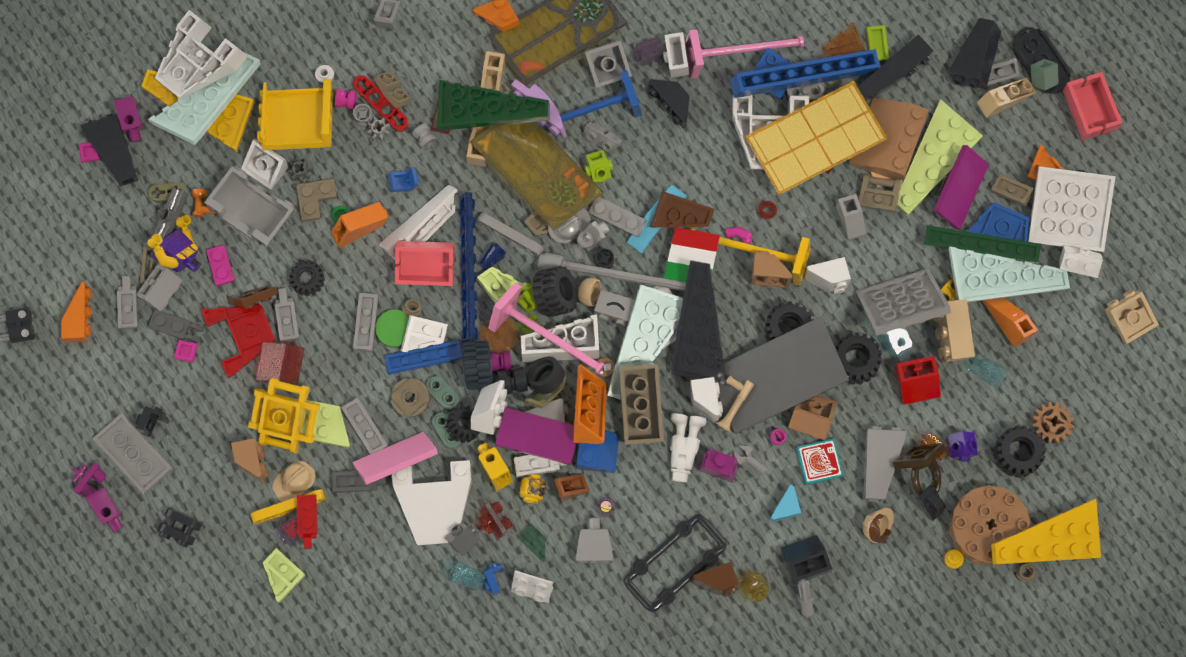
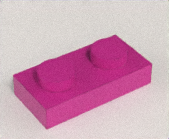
M225 245L206 250L216 287L235 282Z

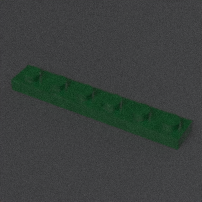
M928 225L924 239V245L945 249L955 247L961 250H970L976 253L991 254L1031 263H1038L1041 244Z

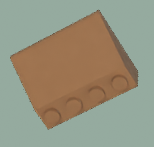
M873 98L869 109L887 140L852 157L849 165L893 180L902 179L903 182L929 109L907 102Z

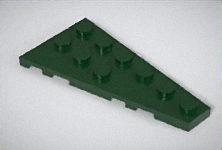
M439 79L437 121L439 131L550 120L549 100L529 96L525 98L516 96L514 93L504 94L498 90L477 86L467 87L456 82L451 84Z

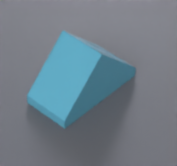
M790 484L770 518L771 522L800 516L801 510L793 485Z

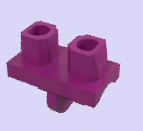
M96 463L92 465L85 475L84 472L88 467L84 464L79 470L75 467L72 469L76 473L72 481L77 483L82 478L73 490L76 494H81L85 497L93 494L96 490L88 485L90 480L93 478L101 484L107 477Z

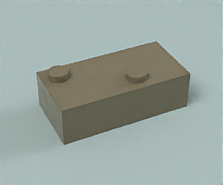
M658 363L619 365L624 444L664 442Z

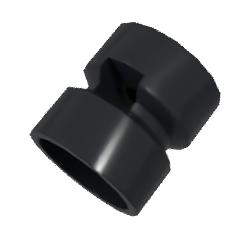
M524 366L513 368L511 372L508 369L497 371L499 381H504V389H507V395L512 394L513 391L517 393L528 391Z

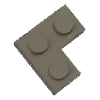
M334 179L297 184L302 222L321 219L318 201L337 198Z

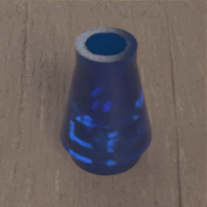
M497 243L493 246L490 245L479 264L488 270L505 258L506 252Z

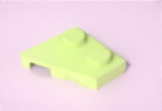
M277 548L263 562L276 601L279 603L306 576Z

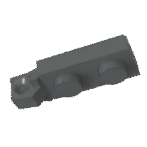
M357 471L332 472L333 493L377 490V486L387 485V477L366 485Z

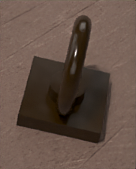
M944 443L914 445L892 462L894 469L912 468V486L918 497L924 492L919 481V470L931 466L934 475L933 487L939 493L941 488V471L935 459L946 451Z

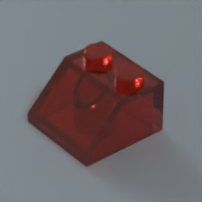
M262 343L255 381L269 383L271 378H276L280 382L297 386L305 348L286 343Z

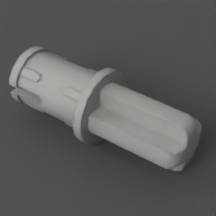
M802 579L798 582V601L801 603L802 615L811 616L814 614L812 603L814 596L811 593L809 581Z

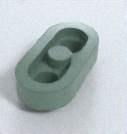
M434 376L428 380L426 386L430 395L444 409L453 410L458 406V394L441 377ZM434 383L440 384L439 388L437 389L433 388L432 386ZM450 396L453 398V400L451 402H447L446 398Z
M444 412L436 414L433 417L432 424L443 444L449 449H455L460 446L461 439L458 442L455 440L449 441L448 437L452 434L446 431L449 427L438 423L440 419L446 421L449 415Z

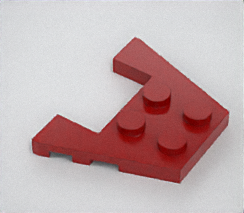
M255 305L247 309L237 306L235 308L221 307L218 309L201 310L208 327L227 320L240 352L239 355L221 361L228 379L233 377L276 341L262 305Z

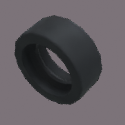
M551 356L536 360L527 372L528 383L540 394H548L556 390L565 377L564 368L556 358ZM553 369L548 378L538 382L544 372Z

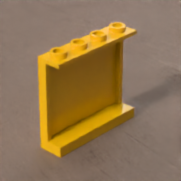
M331 79L324 80L323 88L268 90L267 83H263V90H260V101L262 104H259V113L262 117L258 118V126L261 131L257 132L258 143L262 144L263 150L331 147L333 109Z

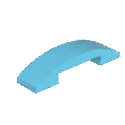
M673 185L665 191L682 198L687 197L686 194ZM659 199L644 217L647 222L640 237L632 234L627 241L628 245L641 254L661 229V227H650Z

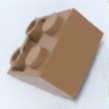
M255 438L231 443L234 461L237 466L261 483H267L266 477H269L267 465L262 460L265 458V452L261 443H258Z

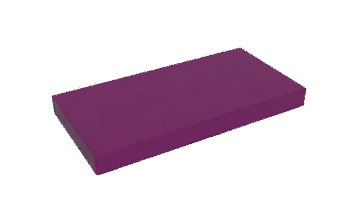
M962 145L933 210L957 230L961 229L989 166L968 145Z
M505 407L495 446L571 465L577 443H574V425Z

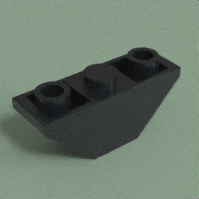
M651 79L648 83V92L653 98H658L660 106L665 112H670L673 122L677 126L681 125L684 129L687 126L690 95L678 82Z

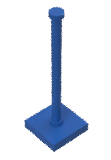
M628 71L620 73L626 89L622 91V94L560 115L562 122L625 100L626 102L630 101L635 117L642 116ZM536 123V125L541 130L548 127L545 124L544 126H542L539 123ZM532 125L523 126L526 137L530 136V133L537 131Z

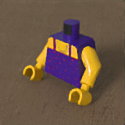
M184 215L176 220V225L182 228V230H176L163 240L159 234H155L147 243L149 247L154 248L152 258L158 261L161 266L168 267L175 272H180L186 267L196 272L201 266V263L195 259L199 249L195 245L190 228L187 227L191 223L189 215Z

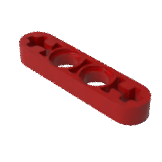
M360 75L354 79L353 86L355 91L382 118H385V121L390 124L393 130L404 132L408 128L407 117L398 108L396 109L366 76ZM358 82H365V86L368 89L367 93L362 86L359 87ZM373 93L380 96L376 102H372L369 99ZM385 106L392 108V112L388 115L382 113V109ZM396 116L399 121L403 120V126H396L397 123L393 117Z

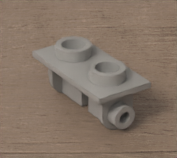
M596 122L586 124L583 137L614 155L617 147H620L622 144L620 137L610 131L605 135L606 129Z

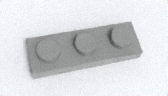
M601 197L594 200L588 212L637 237H640L647 222L646 219Z
M359 293L353 350L373 352L379 300L378 294Z
M358 397L341 407L370 454L388 447Z

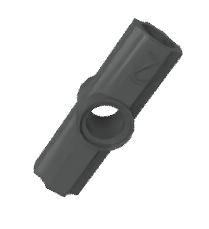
M173 187L166 205L161 207L157 213L159 222L153 235L159 234L163 240L173 233L174 228L178 227L176 220L183 217L181 211L189 195L188 193Z

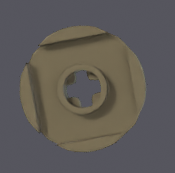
M403 379L392 390V406L403 416L415 417L421 415L431 401L427 386L417 379ZM408 393H410L411 395L415 394V400L413 402L406 401L408 398Z

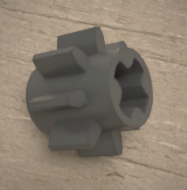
M298 158L297 162L290 163L292 169L288 170L289 175H293V181L298 179L303 183L304 179H310L308 172L313 170L312 167H307L309 164L307 160L302 162Z

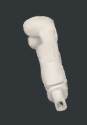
M671 413L670 420L676 426V435L671 436L670 445L672 451L671 468H675L671 469V472H673L672 481L687 483L688 475H691L690 471L700 444V440L696 437L699 429L705 426L706 418L690 416L689 434L685 438L688 416Z

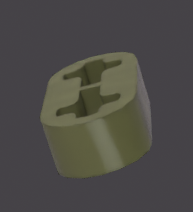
M179 183L157 184L149 189L148 194L155 203H167L171 194L169 192L172 191L173 187L184 192L185 189ZM156 190H159L161 193H165L160 194L159 198H156L155 195H153L156 193Z

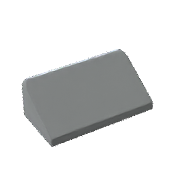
M1011 56L994 61L988 85L1020 76L1017 58Z

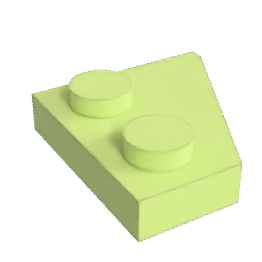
M494 267L489 268L476 278L495 304L515 282L522 286L521 289L527 285L525 282L521 283L513 279L514 277L508 274L501 273L500 270Z

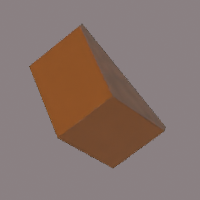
M583 473L554 479V485L561 502L589 492Z

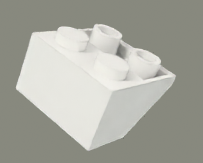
M714 377L691 380L689 390L692 407L713 423L718 422L719 417H722L723 413L721 401L718 402L717 399L720 394L718 382L715 383Z
M500 380L482 388L471 416V430L494 435L496 427H500L501 413H504L505 407H507V402L505 401L507 389H504V381Z

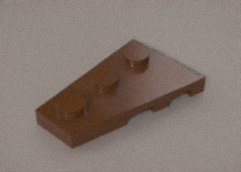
M662 191L650 227H708L714 209Z

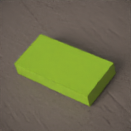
M885 25L867 27L869 50L876 49L879 63L887 62L890 58Z

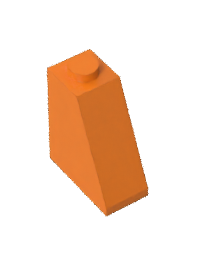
M380 202L341 215L331 231V235L339 249L382 227L388 219L387 211Z

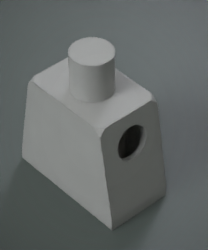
M599 518L588 519V529L580 530L576 563H613L608 529H600Z

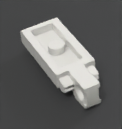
M533 455L514 458L517 478L526 477L529 474L538 475L560 470L559 466L567 465Z

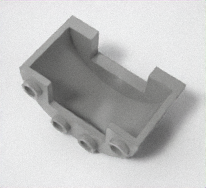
M233 166L205 201V204L213 213L218 212L222 221L256 244L259 241L262 242V247L268 246L294 211L292 203L287 200L282 201L273 194H266L263 192L264 188L257 183L253 185L249 182L247 173L239 167L236 169Z

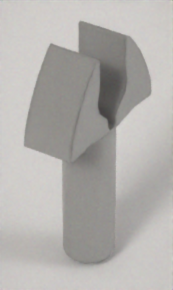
M744 445L738 447L745 452L746 457H741L734 451V456L737 458L739 466L742 463H748L761 474L767 471L764 465L752 457V447Z

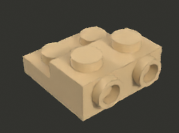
M1129 290L1123 294V299L1110 301L1107 304L1108 308L1104 309L1112 326L1116 327L1125 344L1130 343L1159 325L1141 291Z

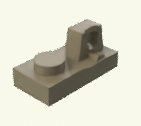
M1000 174L991 188V192L1026 206L1034 192V188Z

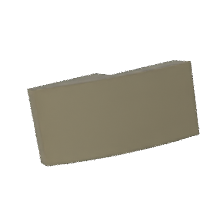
M388 71L375 76L374 79L379 89L396 109L410 104L412 97L400 88L401 81Z

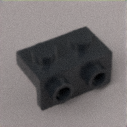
M145 406L142 414L138 415L135 424L142 435L150 438L157 420L166 424L170 420L162 409L156 406L151 408Z

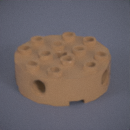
M988 485L971 490L958 501L950 515L949 532L953 544L966 559L978 565L995 566L999 564H993L991 544L1030 528L1031 522L1027 508L1017 495L1005 488ZM988 522L992 523L991 526L993 528L991 530L988 529Z

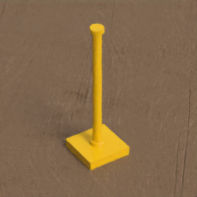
M720 237L719 245L751 253L768 251L779 260L793 263V283L801 285L811 251L809 238L802 237L798 254H795V256Z

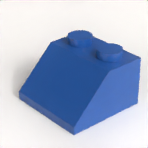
M605 431L604 443L602 444L579 443L577 470L615 473L619 435Z

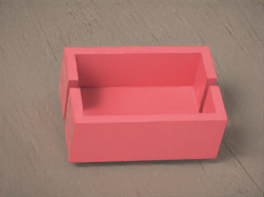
M1103 72L1087 76L1085 80L1081 78L1068 82L1065 85L1063 93L1082 141L1097 137L1100 133L1104 135L1119 129L1122 120Z
M397 241L395 246V284L453 286L455 243Z

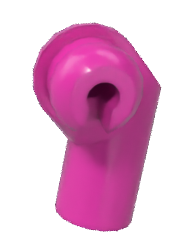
M743 227L725 229L726 238L738 236L742 238V243L750 244L752 242V233Z

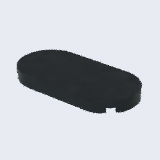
M1034 27L1024 28L1017 33L1013 41V51L1030 78L1032 64L1043 59L1058 64V85L1047 90H1039L1047 94L1062 92L1065 85L1070 82L1071 72L1048 35L1043 30L1035 29Z

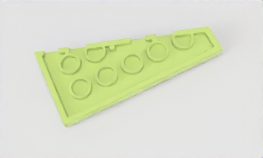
M941 99L900 190L897 207L907 216L952 170L962 145H968L972 149L983 136Z

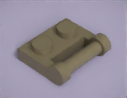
M864 174L859 196L860 206L896 213L902 188V179L890 180ZM869 185L893 187L894 189L893 192L869 188Z

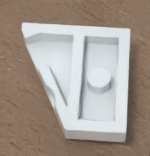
M410 315L401 351L408 352L409 350L443 343L448 324Z

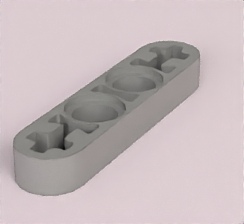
M481 212L476 220L479 225L539 258L540 254L544 251V248L537 242Z

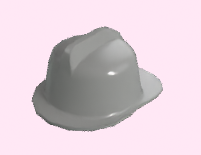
M583 208L555 230L548 225V232L551 238L559 243H568L574 240L590 225L589 213ZM561 211L558 214H556L553 218H559L571 212Z

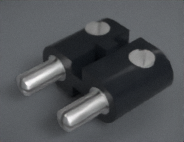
M30 307L7 310L5 315L0 316V322L6 321L9 328L8 334L0 335V342L10 340L12 344L35 339Z

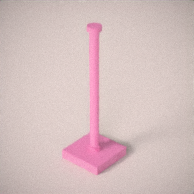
M690 30L685 41L690 79L698 78L704 65L703 57L759 51L766 48L776 49L793 46L800 48L804 47L803 36H798L797 39L702 50L698 31Z
M515 282L494 305L488 327L494 333L509 316H512L595 369L597 374L602 371L604 363H598L515 310L522 287Z

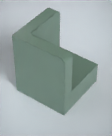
M1046 59L1032 64V86L1047 90L1058 85V64Z

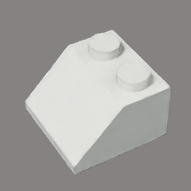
M845 257L807 266L804 274L806 281L828 293L834 292V294L844 292L851 279Z

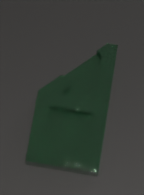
M530 524L517 538L544 563L545 536Z

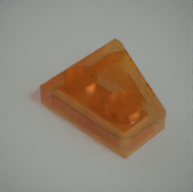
M851 23L848 29L843 33L840 32L833 41L824 46L827 58L865 51L854 23Z

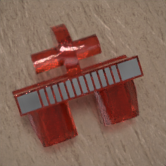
M487 502L479 510L482 516L478 519L482 524L478 526L479 531L486 530L488 535L493 533L496 539L499 540L513 524L508 517L500 520L497 516L503 511L499 502L492 504Z

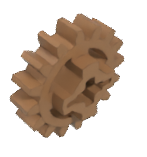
M1048 402L1047 407L1042 404L1040 410L1037 409L1034 412L1037 416L1032 417V421L1036 422L1032 425V428H1037L1035 434L1039 433L1041 435V441L1046 438L1047 444H1050L1052 440H1054L1055 444H1058L1059 439L1064 442L1066 436L1069 437L1072 434L1069 430H1073L1075 426L1070 423L1075 419L1069 417L1072 413L1071 411H1065L1066 405L1060 408L1059 402H1056L1054 406H1052L1051 402ZM1051 411L1049 416H1042L1044 413ZM1052 419L1056 424L1055 426H1052V422H1050ZM1057 430H1064L1061 434L1055 435Z

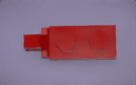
M316 494L297 495V533L299 539H303L304 550L312 549V539H317L318 535Z

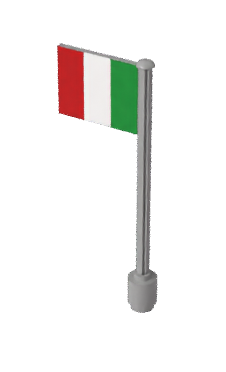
M675 227L664 279L568 262L564 259V255L547 252L540 254L538 268L544 270L562 266L570 271L685 291L690 260L710 263L712 274L720 235Z

